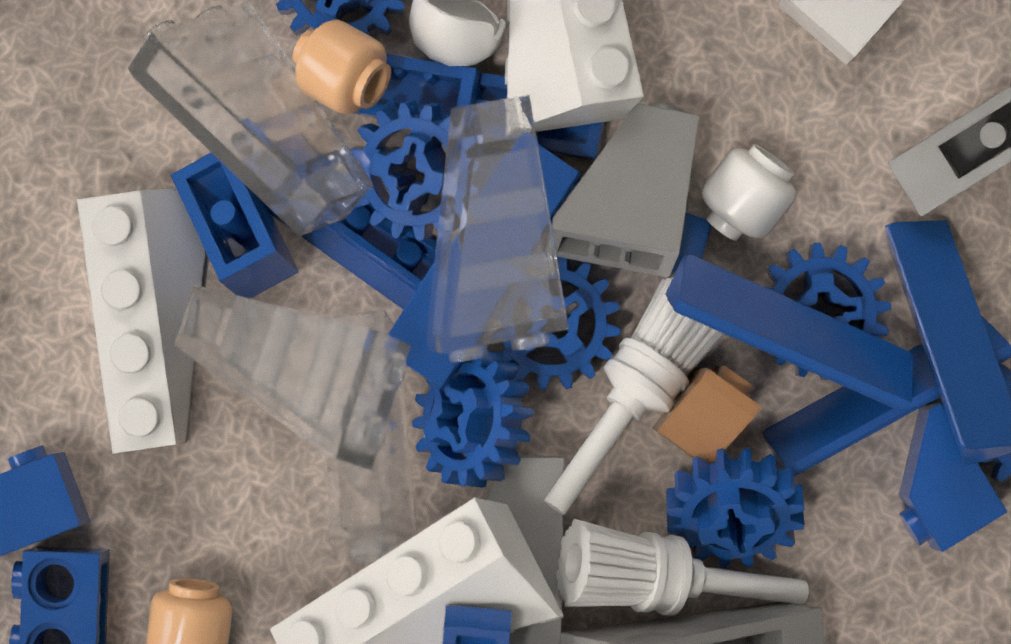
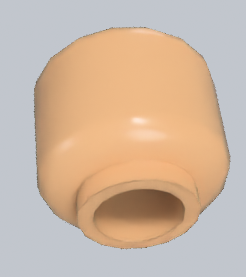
M331 20L321 24L315 30L310 29L299 38L293 51V62L296 64L295 80L299 90L338 113L348 115L362 108L369 109L373 107L383 96L389 84L391 68L387 64V54L384 45L375 38L341 20Z
M188 578L170 580L169 588L157 592L152 598L146 644H228L233 609L232 603L219 593L220 586L216 583Z

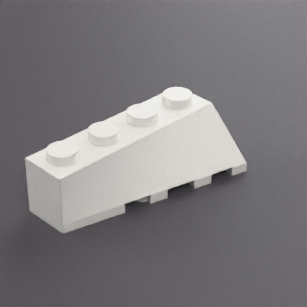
M507 0L509 51L505 61L507 110L504 113L503 137L516 135L517 133L525 134L620 120L644 97L622 0Z
M176 188L139 190L77 199L112 454L186 443L195 364L194 353L201 308L200 297L203 268L206 260V251Z
M473 498L270 628L276 644H443L446 605L512 611L510 633L519 628L536 623H546L564 616L508 505Z

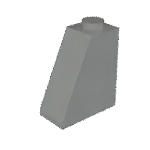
M638 103L553 217L545 243L544 254L669 278L680 253L699 115L683 112L677 106L667 103H654L651 105Z

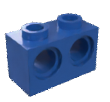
M33 547L24 550L22 561H16L12 571V596L14 599H21L20 624L12 626L9 644H43L44 636L48 629L63 631L69 637L71 644H106L110 549ZM53 564L64 566L73 576L74 588L68 598H60L53 595L47 587L46 574Z

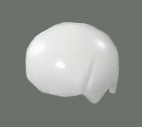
M413 0L409 18L414 44L430 59L448 66L467 67L484 61L498 49L506 28L505 20L501 18L499 21L498 17L478 0Z

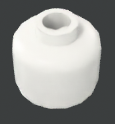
M754 144L749 151L742 148L732 149L727 153L702 188L703 199L712 210L707 217V221L723 235L734 241H737L742 233L757 239L766 237L795 201L796 191L790 182L794 172L783 161L759 145Z

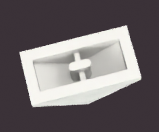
M779 0L780 8L847 65L904 0Z

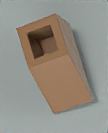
M715 365L712 370L694 368L688 377L689 385L684 391L678 393L673 401L674 406L671 411L663 413L652 428L691 457L695 458L698 456L709 464L716 461L717 450H726L762 407L749 398L755 387L724 365L722 367Z

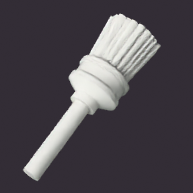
M673 277L661 280L632 337L624 338L619 344L620 350L613 360H608L604 366V370L614 387L607 396V400L611 405L544 499L548 506L562 515L567 513L631 419L639 421L646 410L669 413L674 406L673 401L678 393L684 391L689 385L688 374L724 335V333L674 311L665 295Z
M574 519L572 526H569V530H566L565 536L561 539L560 557L558 558L559 569L556 573V579L558 580L557 587L560 590V596H562L565 607L631 606L636 612L649 613L653 610L661 615L674 616L683 608L687 598L695 599L701 592L803 605L808 598L809 587L806 580L704 567L700 559L692 558L689 544L681 536L669 535L661 537L658 533L643 532L639 536Z

